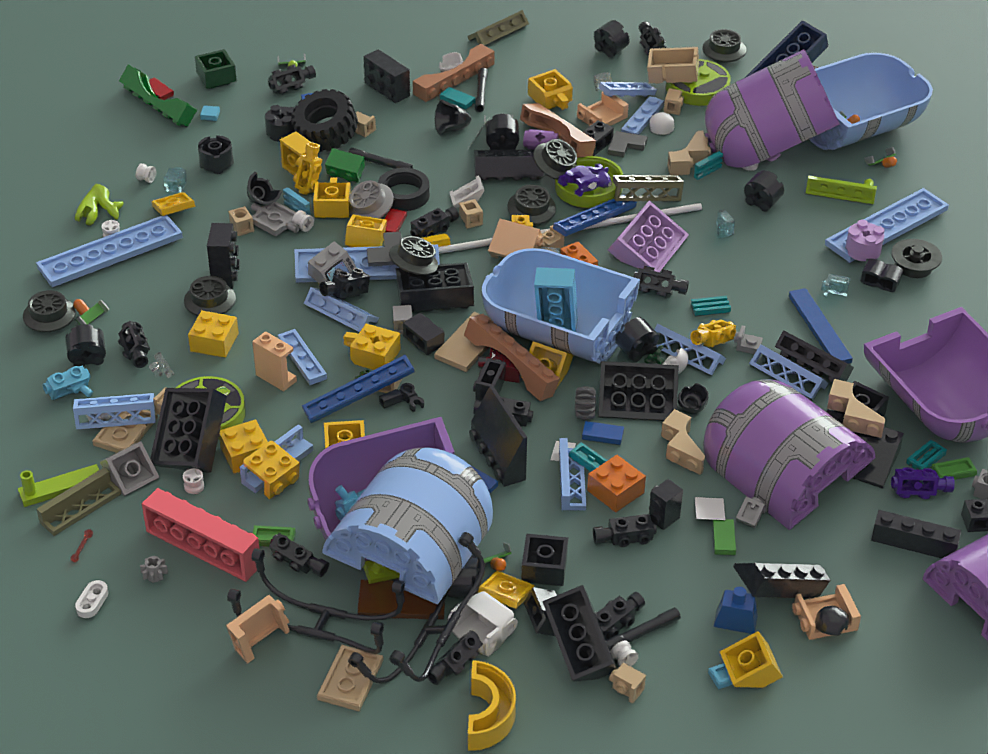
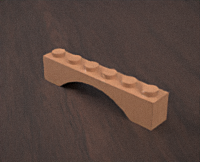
M483 44L470 49L467 59L459 66L442 73L425 74L413 80V95L425 102L435 98L448 87L453 88L478 74L480 68L487 69L494 65L495 51Z
M539 103L523 104L520 116L521 121L529 126L545 131H555V133L559 134V138L572 146L577 157L593 156L596 140Z
M479 314L470 317L464 333L468 340L475 346L491 347L504 354L519 371L527 390L539 401L553 397L560 378L552 370L543 365L539 359L530 354L526 348L517 343L513 337L504 332L488 316Z

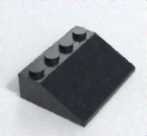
M535 149L474 150L475 177L479 176L481 180H489V177H496V180H505L506 177H512L514 180H521L523 177L537 180L543 177V172L534 161L533 153Z
M467 262L439 264L436 272L430 275H416L406 272L401 268H395L400 306L411 305L412 312L418 310L431 311L433 309L449 310L456 307L468 308L469 306H474V286Z
M601 361L598 417L664 421L674 409L677 410L679 365Z
M490 386L471 420L469 435L471 440L476 442L480 454L485 456L487 465L494 470L496 479L500 480L503 486L506 487L526 480L527 436L494 386Z
M165 388L150 457L153 465L185 471L196 468L202 472L211 473L227 395L213 388Z
M827 409L826 412L843 424L845 414ZM884 427L882 438L852 431L873 447L876 457L852 479L883 489L900 452L904 433Z

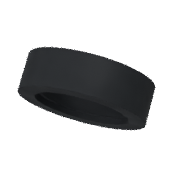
M396 168L385 172L378 180L379 184L387 185L389 188L399 184H409L419 188L418 191L407 195L393 193L392 209L412 211L422 207L429 200V179L419 170Z

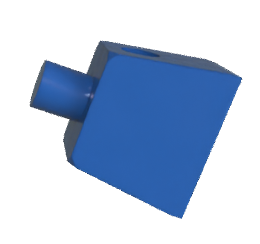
M740 586L734 588V591L725 590L717 607L714 627L749 634L755 633L758 617L756 597L747 593L746 589Z

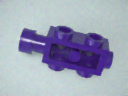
M904 467L903 469H895V474L891 477V487L902 498L918 495L920 498L929 499L930 495L936 496L937 490L952 493L955 481L953 476H943V478H940L936 471L930 468L914 470Z

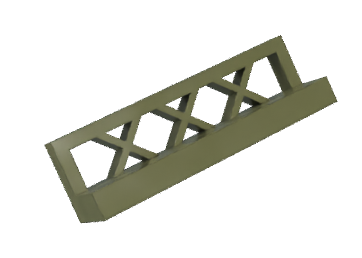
M523 10L467 37L469 40L476 38L479 45H486L528 25L529 22Z
M613 175V183L616 186L614 199L615 201H681L684 181L679 175ZM621 188H628L630 190L625 196H620ZM640 188H644L646 190V192L642 196H637L635 194V192ZM656 188L662 189L663 192L658 196L651 194ZM673 188H678L677 196H669L668 192Z
M104 467L37 508L39 522L55 536L121 495V489L111 482L110 473ZM107 488L112 490L109 494H101ZM88 500H96L93 504H85ZM72 510H79L75 515H68V512ZM54 521H62V523L57 525L56 527H53L51 525V523Z

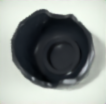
M695 383L691 387L685 386L678 395V404L683 411L689 413L701 412L708 403L709 392L699 383Z
M825 606L816 615V629L828 635H841L844 628L845 630L848 629L849 615L837 606Z

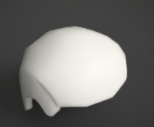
M453 52L444 55L442 63L439 62L441 72H445L463 63L460 53Z
M660 112L652 115L650 118L651 132L665 135L674 131V119L670 114Z
M682 348L676 350L677 356L670 355L663 363L664 365H679L678 374L688 364V353Z

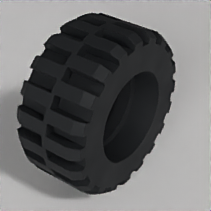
M322 89V91H314L313 94L306 95L295 106L291 116L295 132L304 136L310 142L319 144V152L324 150L331 151L332 148L338 149L341 147L340 145H345L349 141L348 139L354 136V132H356L358 127V118L350 98L334 89H330V91ZM333 117L324 123H318L325 118Z

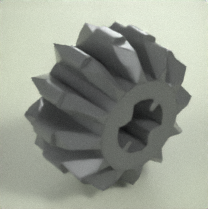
M583 386L578 387L576 390L575 414L579 419L588 420L595 417L596 390L593 387Z

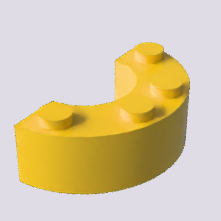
M472 660L471 695L483 698L490 706L479 714L469 715L468 751L483 750L503 740L514 725L516 713V692L510 678L494 665Z

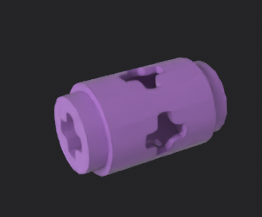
M525 130L523 146L528 149H535L542 143H548L552 139H559V134L555 133V131Z

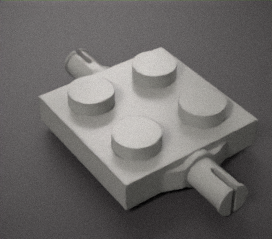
M277 202L266 206H259L256 203L251 205V210L256 211L252 215L255 226L274 236H278L286 229H290L295 233L299 231V226L292 223L295 211Z

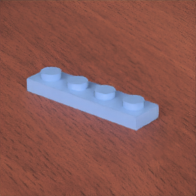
M600 82L598 87L604 92V95L609 97L613 95L621 97L625 95L632 97L641 95L647 97L648 95H655L657 91L650 84L642 82Z
M649 96L621 128V132L639 135L649 124L652 115L658 113L663 108L664 100Z
M295 329L278 334V339L293 347V352L289 356L309 385L327 379V373Z

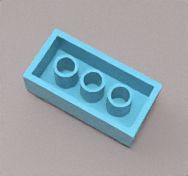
M537 267L534 283L537 319L576 332L578 313L575 269Z

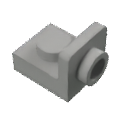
M741 326L740 332L736 331L735 334L736 350L755 354L760 344H762L763 338L745 334L746 326Z
M746 497L736 516V521L756 528L761 515L766 512L764 502L756 497H752V499Z

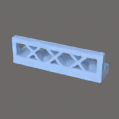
M310 287L304 302L305 305L358 332L362 330L366 323H377L379 319L342 299L336 298L334 295L323 296L320 290L314 287Z
M658 323L654 329L657 333L663 335L666 341L665 343L657 344V348L660 345H663V347L667 346L668 349L663 348L661 351L677 356L678 353L672 352L670 344L677 342L686 352L690 350L695 351L697 358L688 360V364L710 375H713L718 363L723 365L726 360L723 355L701 344L695 345L690 339ZM710 358L714 360L709 369L703 367V359Z
M760 344L749 363L778 381L790 385L812 400L820 388L825 390L828 382L762 344ZM761 354L767 357L768 364L760 366L756 363ZM782 365L783 372L774 374L772 366ZM792 373L798 374L799 381L790 383L788 375ZM812 382L815 384L811 393L805 391L804 383Z
M154 393L74 399L73 412L76 430L156 423L153 401ZM150 409L151 417L143 418L139 415L141 410ZM127 411L132 416L129 419H122L118 415L121 412ZM102 413L112 416L108 421L98 418ZM79 415H88L92 419L89 422L80 423Z
M300 425L295 426L275 441L276 444L281 446L297 461L302 460L314 451L313 445L303 439V428ZM243 464L240 466L241 483L256 494L264 488V481L251 471L247 473L248 468Z
M559 438L561 510H586L584 467L568 458L570 451L574 448H568L567 438ZM575 468L579 473L574 476L569 471ZM574 482L580 486L576 490L570 487ZM576 497L581 500V503H570V500Z

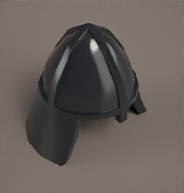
M444 100L439 101L437 104L435 128L438 134L462 130L472 120L471 116L457 105Z
M256 171L250 175L247 195L251 203L271 204L280 198L282 191L273 190L268 179L258 178Z

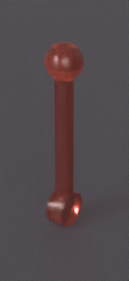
M91 529L84 531L85 537L76 553L71 556L72 562L79 560V554L88 538L93 536Z

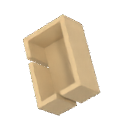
M698 47L650 49L647 65L649 83L659 84L663 83V81H666V83L697 82L699 69Z

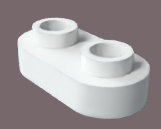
M96 580L86 586L75 604L78 616L90 618L97 614L108 596V588L105 582Z

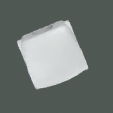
M480 592L472 596L466 604L452 632L459 639L470 630L476 632L483 643L478 651L489 657L516 629L518 620L514 618L512 610L486 592ZM457 605L453 610H451V614L448 616V620L451 617L452 613L457 610L459 605Z

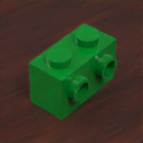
M332 148L325 163L326 172L332 177L359 182L365 168L364 157Z

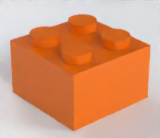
M615 455L588 474L587 491L614 512H618L645 492L646 476L619 455Z

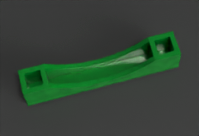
M129 64L119 79V82L124 84L123 88L130 92L134 91L133 95L140 99L143 98L142 101L150 106L152 104V108L158 112L163 111V116L168 119L173 118L172 122L179 126L183 124L188 127L197 112L196 108L179 98L171 100L159 99L151 88L148 75Z

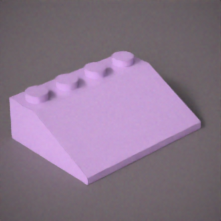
M648 201L610 246L608 251L623 263L642 269L644 266H650L655 268L654 271L660 272L689 234L651 201Z

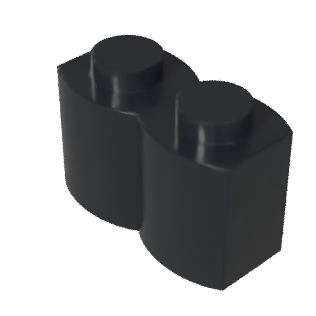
M869 259L862 271L860 281L868 286L879 287L888 292H895L901 281L903 269L893 264H885L877 259Z

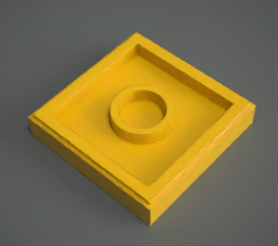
M184 192L151 201L152 207L162 216L195 207L194 200Z
M496 571L479 586L478 593L486 592L500 603L516 609L525 601L535 585Z

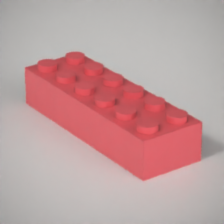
M159 488L142 502L146 532L245 582L257 571L255 561H252L251 555L255 548L259 549V540L253 533H248L238 526L230 524L220 517L214 516L202 508H197L186 500H181Z

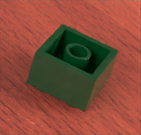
M225 49L195 56L196 73L206 89L237 82L235 64Z

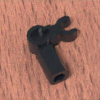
M404 383L400 386L399 390L395 389L379 396V402L384 409L400 403L402 400L409 403V408L413 412L416 410L415 405H420L421 408H424V400L418 397L414 390L415 387L411 383Z

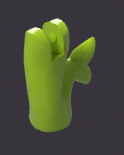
M95 184L79 204L75 213V220L80 222L83 217H86V225L91 226L98 217V204L107 210L113 218L118 219V210L122 208L123 201L110 202L109 190L103 185Z

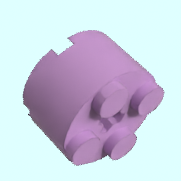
M859 220L856 224H853L848 230L845 246L848 255L858 261H866V259L870 258L877 259L881 255L884 228L868 223L866 220Z

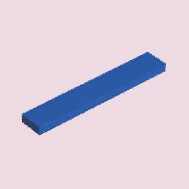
M612 199L554 223L553 229L566 237L636 207L637 202L615 201V199Z
M807 289L789 291V298L823 350L847 364L852 363V356Z
M403 355L302 405V409L310 423H313L414 373L415 370L407 356Z

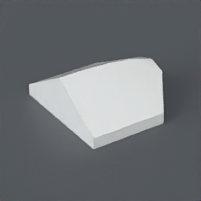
M476 176L475 180L453 192L452 190L449 192L453 206L459 208V203L473 199L478 202L484 193L479 176Z

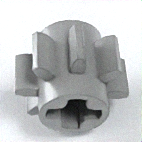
M151 556L145 559V565H140L143 579H148L152 583L163 580V574L168 573L164 558L160 560L157 556Z

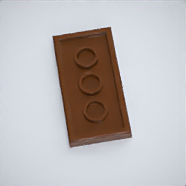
M361 580L357 614L383 615L393 612L398 606L395 593L392 592L394 580L369 584L368 580ZM404 590L405 602L403 603V609L393 618L428 619L430 614L436 609L437 604ZM445 602L438 614L439 620H444Z

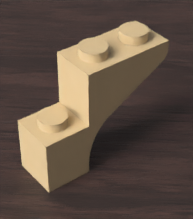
M697 131L686 148L668 152L667 166L669 175H690V168H693V164L711 156L708 138L705 137L704 131Z
M834 379L827 409L844 412L843 425L849 430L882 438L885 418L855 398L852 391L854 383Z
M674 409L662 423L661 437L670 441L667 444L666 459L701 475L704 469L705 455L688 435L691 417Z

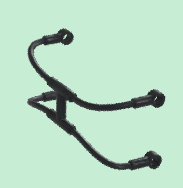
M463 532L458 541L463 547H467L471 554L478 559L480 570L474 585L457 610L452 613L446 625L434 626L445 602L446 592L434 612L430 614L406 659L401 651H393L389 661L398 666V668L386 677L378 678L372 675V671L363 662V656L353 652L348 659V663L357 668L365 678L375 683H386L394 679L402 671L416 682H422L428 677L441 647L445 645L460 618V613L476 592L485 573L484 559L481 551L473 542L474 537L470 533ZM440 634L425 671L421 676L415 675L413 669L409 666V662L418 649L422 647L428 635Z
M257 548L253 550L251 559L255 561L257 572L271 592L293 605L321 614L314 628L302 625H288L290 631H296L298 634L332 642L335 640L370 654H379L382 651L384 624L375 621L393 618L402 611L403 603L405 602V581L395 579L393 582L392 592L395 593L398 604L393 612L383 615L347 613V611L332 607L304 603L277 590L269 582L264 572L263 559L265 551ZM230 589L227 600L231 602L233 612L238 617L242 614L240 604L241 591ZM330 616L341 619L374 621L371 625L370 633L374 635L377 648H370L347 638L337 636L335 633L323 631V628Z

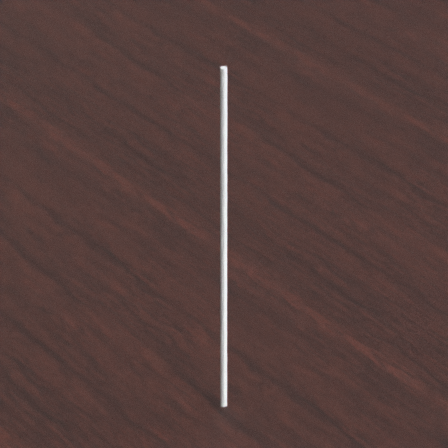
M698 203L662 209L661 211L668 216L702 210V205ZM637 214L609 218L585 229L631 222ZM549 229L540 230L541 234L548 231ZM492 238L438 247L439 254L490 246Z

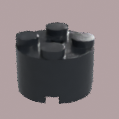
M611 20L594 31L595 49L612 58L629 45V35L623 31L624 26L616 20Z
M273 105L266 112V135H269L271 140L280 142V139L295 132L291 122V116L295 107Z
M496 114L492 116L490 121L486 122V142L490 150H515L517 148L516 146L519 143V124L516 119L511 118V115Z
M216 135V138H210L208 136L198 143L201 168L212 171L214 174H221L223 170L233 165L232 145L227 137Z
M762 170L756 173L744 186L745 202L750 206L755 205L762 211L767 212L784 194V186L782 182L779 183L777 181L778 177L774 173Z
M637 317L628 321L624 325L625 329L623 332L619 331L616 335V344L634 363L638 362L646 354H653L657 349L656 345L659 340V334L644 318Z
M89 324L78 325L72 328L69 334H66L67 357L73 363V366L101 365L104 362L106 348L104 333L100 328L97 330L93 328V325Z
M471 555L449 587L448 597L465 598L474 585L479 574L480 565L478 559Z

